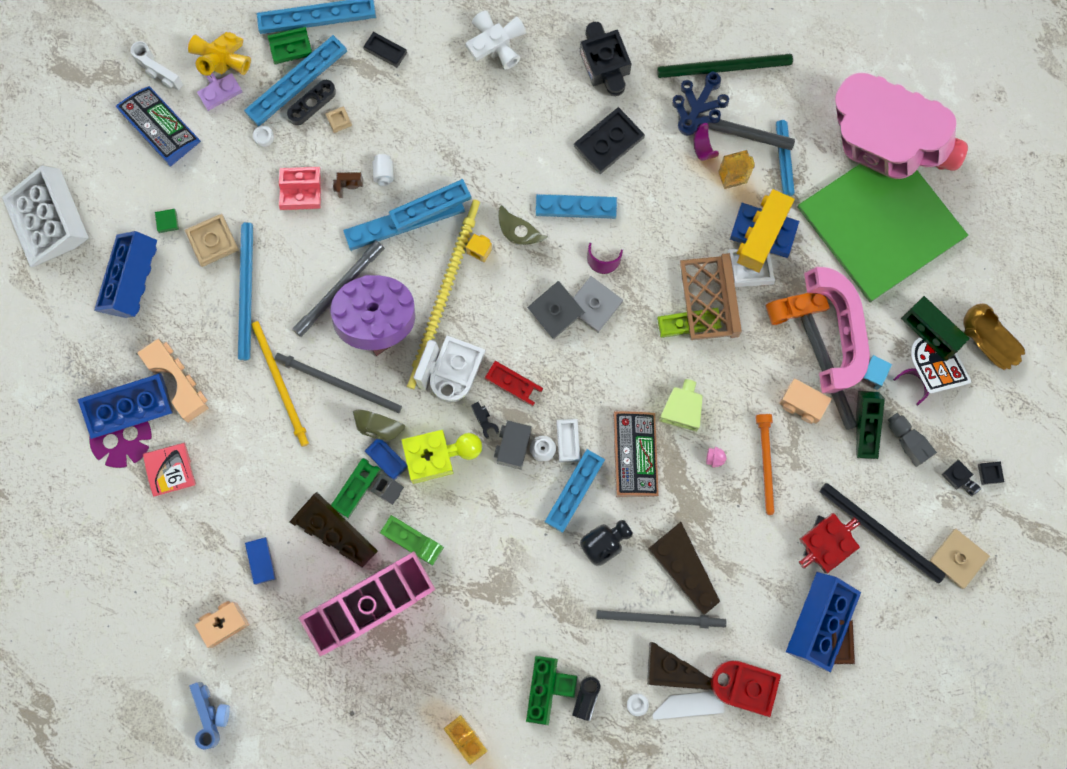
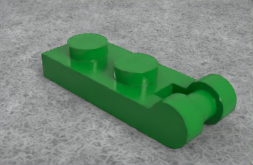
M362 458L331 506L349 519L373 481L380 474L381 468L372 466L367 459ZM363 471L369 473L367 478L361 476Z

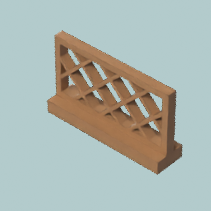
M730 253L722 254L719 257L680 260L690 340L729 336L730 338L739 337L742 330ZM708 263H717L718 270L714 275L704 269ZM694 265L699 271L692 277L686 272L685 266ZM701 271L711 278L705 286L696 280ZM713 280L720 285V291L717 294L707 288ZM692 282L702 289L696 297L688 289ZM704 291L713 297L708 305L698 299ZM715 300L723 305V310L720 314L710 308ZM695 302L705 308L699 316L691 310V306ZM706 311H709L716 317L711 325L701 319ZM718 319L726 324V331L718 332L713 328ZM698 321L708 328L703 334H695L694 326Z

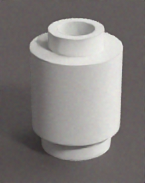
M376 155L372 162L373 180L380 186H387L394 180L393 161L389 155Z

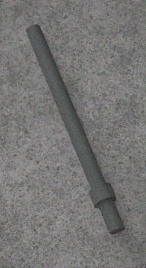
M597 610L596 619L695 625L706 629L709 627L726 628V619L709 618V615L691 617Z

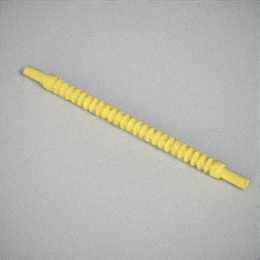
M473 199L468 215L462 222L464 226L461 227L460 237H457L458 242L455 243L456 247L453 248L455 252L451 253L453 258L449 259L451 263H448L447 274H444L445 279H442L443 284L440 285L442 289L438 290L440 295H437L436 298L438 300L434 301L436 306L432 307L434 309L430 313L432 317L428 318L430 322H427L426 333H423L422 344H419V347H421L417 350L419 354L415 355L417 359L412 363L413 370L407 388L415 389L416 381L414 375L427 342L435 339L433 336L437 333L435 329L439 328L437 323L441 322L439 318L443 317L441 312H444L443 307H446L447 296H450L449 291H452L450 286L454 285L452 281L456 280L454 275L458 274L456 270H459L460 259H463L462 254H465V244L469 243L467 238L471 237L469 233L473 232L471 228H474L476 223L474 219L480 205L478 200Z

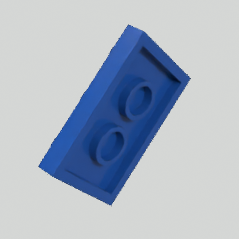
M741 203L729 240L745 244L747 241L744 238L749 226L754 227L755 223L752 221L757 210L761 212L762 209ZM786 217L770 253L785 258L789 257L799 225L798 220Z

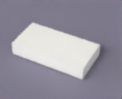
M578 419L557 420L559 463L580 461Z

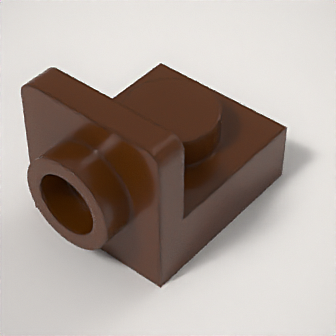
M337 172V179L333 180V190L337 192L339 198H343V187L347 189L363 187L361 172Z

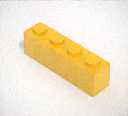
M772 189L769 196L765 194L760 204L763 209L761 212L757 210L752 221L755 225L753 228L749 226L744 237L747 241L745 244H740L736 253L740 255L737 261L738 264L760 273L791 209L794 198Z

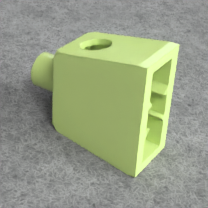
M685 379L682 389L674 387L659 418L660 422L698 431L701 422L703 395L694 393L695 381Z

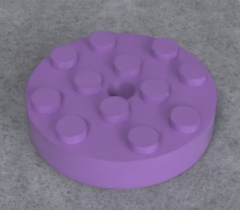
M365 275L345 284L336 293L331 303V317L336 334L346 344L358 349L380 350L391 347L402 341L410 333L415 323V305L410 290L400 281L387 276Z

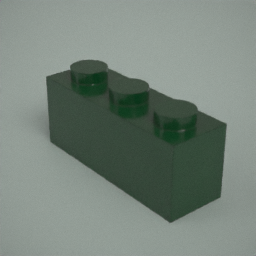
M925 296L901 317L945 361H948L970 339Z

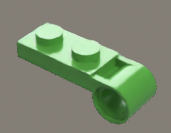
M392 515L380 531V534L407 551H415L417 557L432 566L444 549L436 541L426 537Z

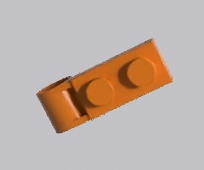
M818 293L791 296L765 305L772 325H778L789 319L802 317L810 313H820L830 309L826 296Z

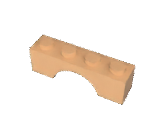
M157 339L140 350L138 355L154 374L165 372L174 375L177 381V392L171 403L180 416L189 423L209 409L205 403L208 400L202 391L197 392L194 388L196 382L190 374L185 375L183 372L185 367L179 358L174 359L171 355L174 352L167 342L163 343Z

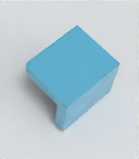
M873 355L869 359L868 369L863 378L874 383V389L878 390L882 387L892 364Z

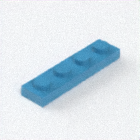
M461 179L389 211V215L398 232L472 199L464 180Z
M536 194V216L616 219L617 197Z
M586 449L544 523L562 533L564 532L603 465L604 458Z

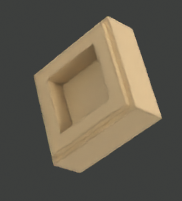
M344 106L326 113L334 133L352 126Z

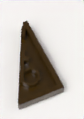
M649 642L647 685L712 690L711 677L703 674L689 663L682 661L676 655L658 646L655 642Z

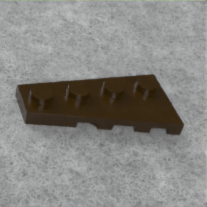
M318 492L313 494L289 521L294 526L298 525L305 529L304 532L310 536L314 535L323 540L322 543L326 546H332L339 550V554L362 568L378 552Z
M679 522L648 548L702 615H705L721 602L682 522Z

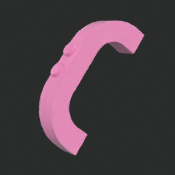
M815 267L804 273L807 293L822 294L833 303L837 313L843 352V362L840 368H830L819 373L822 393H836L859 383L867 372L870 353L861 299L853 284L834 269Z

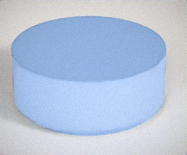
M220 704L218 706L215 717L216 726L226 727L230 714L229 705Z

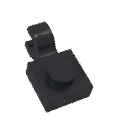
M479 401L472 404L471 408L483 429L484 437L489 439L487 431L491 428L495 430L496 434H499L498 426L490 423L487 419L490 417L486 406L481 407Z
M959 459L941 474L956 490L962 486L970 496L981 490L977 483L970 480L974 474Z

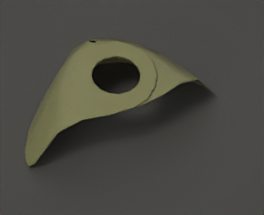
M503 205L499 207V225L502 233L511 243L515 245H528L548 238V236L538 232L529 222L509 213ZM519 225L525 226L528 230L526 236L518 237L515 234V228Z
M366 410L353 411L356 428L362 435L390 441L395 439L406 427L403 423ZM366 432L375 434V435H377L378 437L369 435V434H367Z

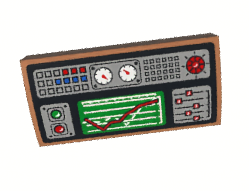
M614 412L616 497L658 496L655 413Z

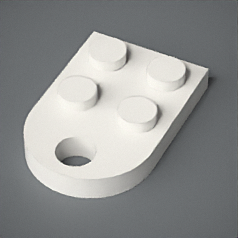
M446 336L436 361V370L430 376V385L433 393L445 402H457L466 397L486 352L485 349ZM448 385L453 388L451 395L445 396L441 393L444 386Z

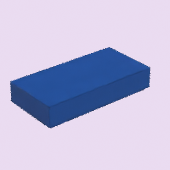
M376 439L365 450V453L394 480L408 468L407 464L384 440Z
M267 538L246 542L245 546L254 585L276 580Z

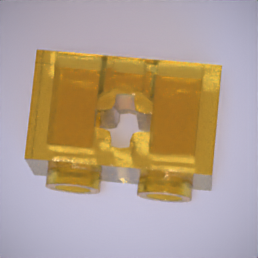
M747 150L723 157L718 172L724 189L748 182L755 163Z
M463 714L443 728L469 765L488 751V748Z

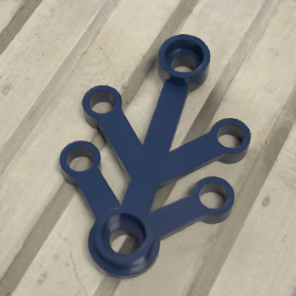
M711 72L706 76L705 87L698 100H696L692 91L693 83L690 80H684L681 83V91L685 93L691 107L689 116L684 108V97L682 95H675L673 97L672 105L676 108L680 117L678 129L683 135L690 136L694 134L703 123H718L720 121L721 112L717 108H726L729 105L728 95L721 94L717 100L705 103L713 90H717L721 85V77L718 73ZM710 111L708 116L697 118L700 113Z

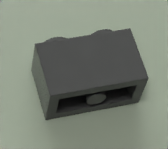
M508 420L506 426L502 425L499 435L502 438L501 446H496L494 458H497V464L522 470L532 426Z

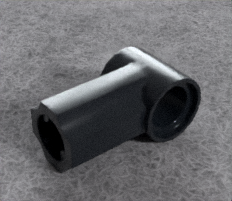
M589 675L582 679L572 716L582 720H591L601 688L600 682L595 676ZM588 680H593L597 684V688L593 692H588L584 688Z

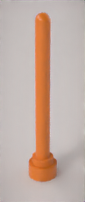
M772 414L756 415V424H758V428H761L765 505L767 515L771 516L774 514L769 428H771L773 423Z

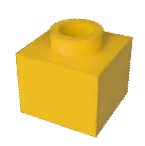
M473 234L466 246L467 254L485 263L492 251L490 239L484 235L478 236Z

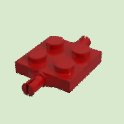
M831 513L803 535L799 540L806 547L808 555L799 561L801 567L805 569L809 564L815 562L824 573L828 574L857 551L860 546L854 540L851 531L860 525L857 522L858 520L853 518L845 525L835 513Z

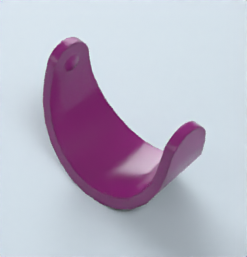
M708 123L701 124L694 135V150L697 157L702 161L719 156V152L712 149L708 133Z
M589 243L587 261L592 270L600 274H608L617 269L621 262L622 249L617 259L605 262L598 260L592 255V243Z
M916 368L904 370L893 379L895 381L902 375L911 374L922 381ZM925 385L924 395L922 399L916 403L917 406L920 403H922L929 395V392L927 391Z

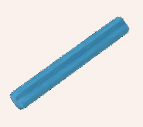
M780 120L776 122V133L778 135L789 137L787 121ZM778 147L782 193L792 196L795 191L790 150Z

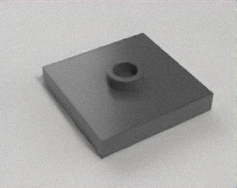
M557 281L527 307L553 339L585 313L560 281Z

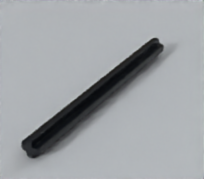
M825 483L821 487L819 492L849 516L856 518L857 522L929 578L938 584L945 578L944 572L830 484Z

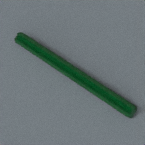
M789 53L657 67L658 78L708 74L711 72L718 73L790 66L793 64V55Z

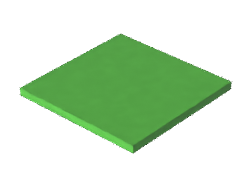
M859 164L797 206L870 303L968 236L967 232L918 170L909 177L893 179Z

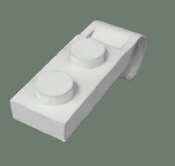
M138 41L131 46V54L136 62L146 69L145 72L154 79L158 77L170 89L172 87L177 90L181 89L183 83L179 76L155 62L154 56L146 43Z

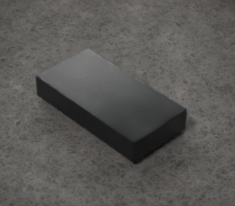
M374 31L363 46L365 51L398 68L407 54V49Z

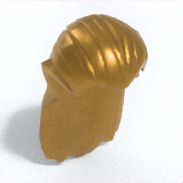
M985 303L974 305L964 316V333L975 341L980 350L998 368L1010 370L1011 365H1019L1022 362L1021 355H1025V349L1022 344L1002 325L992 307Z

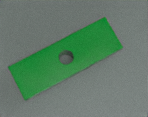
M535 656L526 722L549 725L558 663L556 658ZM540 687L543 688V691H542L541 694H540V692H539Z

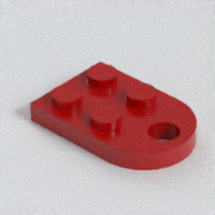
M726 661L714 670L711 678V687L714 695L721 702L771 717L781 674L740 661ZM722 673L728 676V683L725 686H721L718 683V677Z

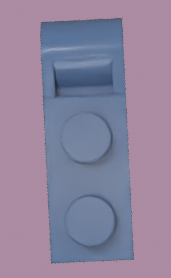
M197 682L189 685L204 729L196 734L195 743L198 748L206 750L218 745L220 735L215 724L216 709L210 705L208 699L210 697L207 685H203V682ZM205 733H209L212 736V742L209 745H206L203 741Z

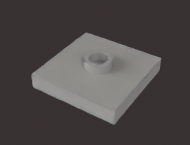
M592 276L589 277L573 297L585 311L579 319L598 333L623 303L622 298Z

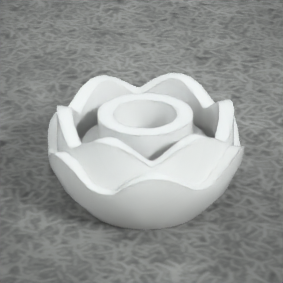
M538 436L533 439L530 445V453L535 460L549 461L553 458L556 452V445L550 437Z

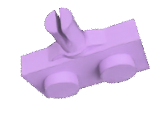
M212 73L211 77L206 76L210 84L197 92L209 111L242 93V90L232 73L222 79H216Z

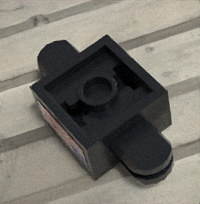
M591 22L586 26L585 35L587 39L580 42L582 60L593 86L605 83L607 91L611 96H620L624 92L626 85L623 77L630 75L632 63L618 29L605 33L600 22Z

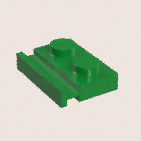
M306 27L267 36L275 65L305 58L312 53Z

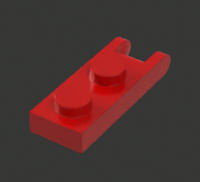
M494 361L485 376L486 381L532 407L535 404L533 400L529 399L534 389L538 392L543 391V388L497 361Z

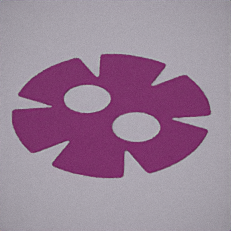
M149 422L133 426L137 429L138 435L131 441L123 437L124 429L93 439L89 436L93 455L97 460H100L109 453L105 465L113 468L127 467L126 455L129 456L133 463H137L149 449V446L139 442V440L152 439ZM109 434H113L118 438L117 445L112 449L106 448L103 444L104 438Z

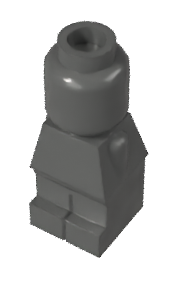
M897 412L888 419L890 423L889 428L896 437H901L899 441L902 448L910 457L915 467L921 465L937 453L925 436L915 429L911 430L912 425L904 415L900 416Z

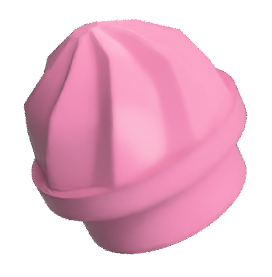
M714 447V449L708 448L706 465H712V468L723 465L727 459L724 451L718 447Z

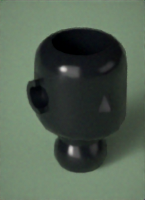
M619 520L612 529L604 524L591 530L582 537L580 545L591 563L595 566H601L622 551L620 541L631 538L633 532L625 520Z

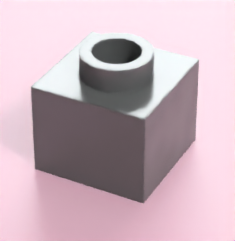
M381 474L371 492L393 505L399 498L404 486L394 479Z

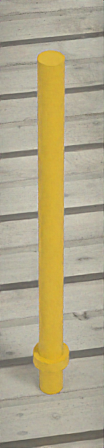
M259 321L253 322L251 324L294 427L295 431L293 433L295 437H298L301 447L307 446L309 444L305 434L307 431L301 425Z

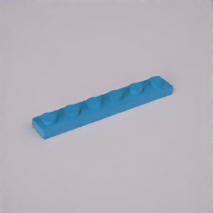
M345 0L257 13L260 34L376 18L374 0Z
M332 35L244 110L245 113L259 127L347 52V48Z
M461 203L398 232L390 215L343 231L350 251L372 244L376 240L381 241L464 213L465 209Z

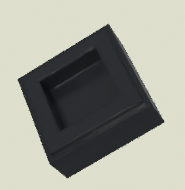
M1001 461L978 464L981 485L1005 482Z

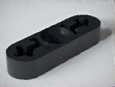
M330 80L320 81L295 102L287 111L289 121L293 125H302L336 95L333 82ZM323 88H329L330 92L323 91ZM311 98L317 100V104L313 107L306 105V102ZM295 112H296L297 114L300 113V117H299V118H297L296 116L294 117V116H293V113H295Z

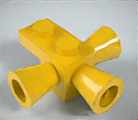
M225 32L211 43L195 34L191 37L188 44L189 53L201 55V57L196 59L195 64L197 70L205 76L211 75L213 71L223 74L230 68H233L241 75H245L251 63L249 56L234 54L235 51L243 46L244 39L231 32Z

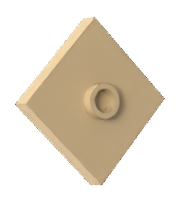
M222 213L185 230L201 267L239 251Z
M955 528L929 561L944 572L945 576L961 589H965L990 556Z

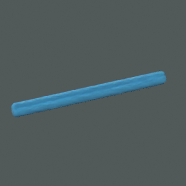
M244 222L241 225L238 359L243 361L249 360L251 355L253 224Z

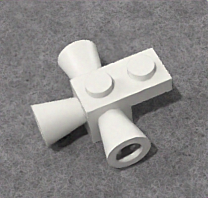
M488 11L478 13L473 18L472 24L482 33L466 42L467 49L476 62L490 54L493 59L499 56L504 69L514 67L520 61V56L510 48V39L526 34L523 23L516 16L502 28L499 23L493 24Z

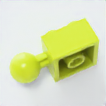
M443 429L402 439L409 475L413 484L452 475L454 472L450 457L459 455L465 460H472L478 457L482 451V442L473 433L462 434L455 444L450 445L446 443ZM426 453L433 454V456H430L429 461L423 458Z

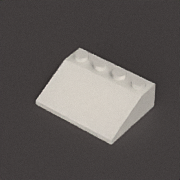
M40 166L2 197L30 267H35L69 252L89 238L62 172L58 168Z

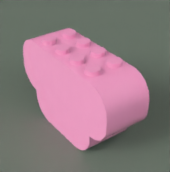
M856 73L844 80L836 93L837 119L841 127L842 144L845 154L851 160L893 179H903L911 176L918 169L919 165L922 167L938 166L947 160L955 146V115L938 101H930L920 93H912L899 84H891L883 77H875L868 73Z
M415 551L306 612L298 617L320 657L402 612L436 589Z

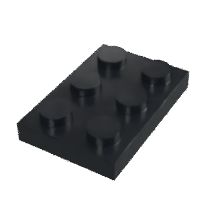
M617 107L574 143V147L599 174H602L644 139L645 134Z

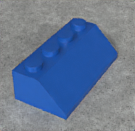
M137 231L116 235L94 311L123 318L136 316L140 310L139 302L141 295H143L146 289V278L151 272L150 264L157 251L156 239Z
M816 572L794 632L788 643L786 653L831 673L861 592L838 577ZM839 620L845 621L844 625H840ZM836 632L837 643L835 648L832 649V634Z

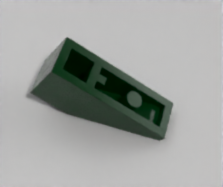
M858 391L856 408L857 458H879L885 398L880 392Z

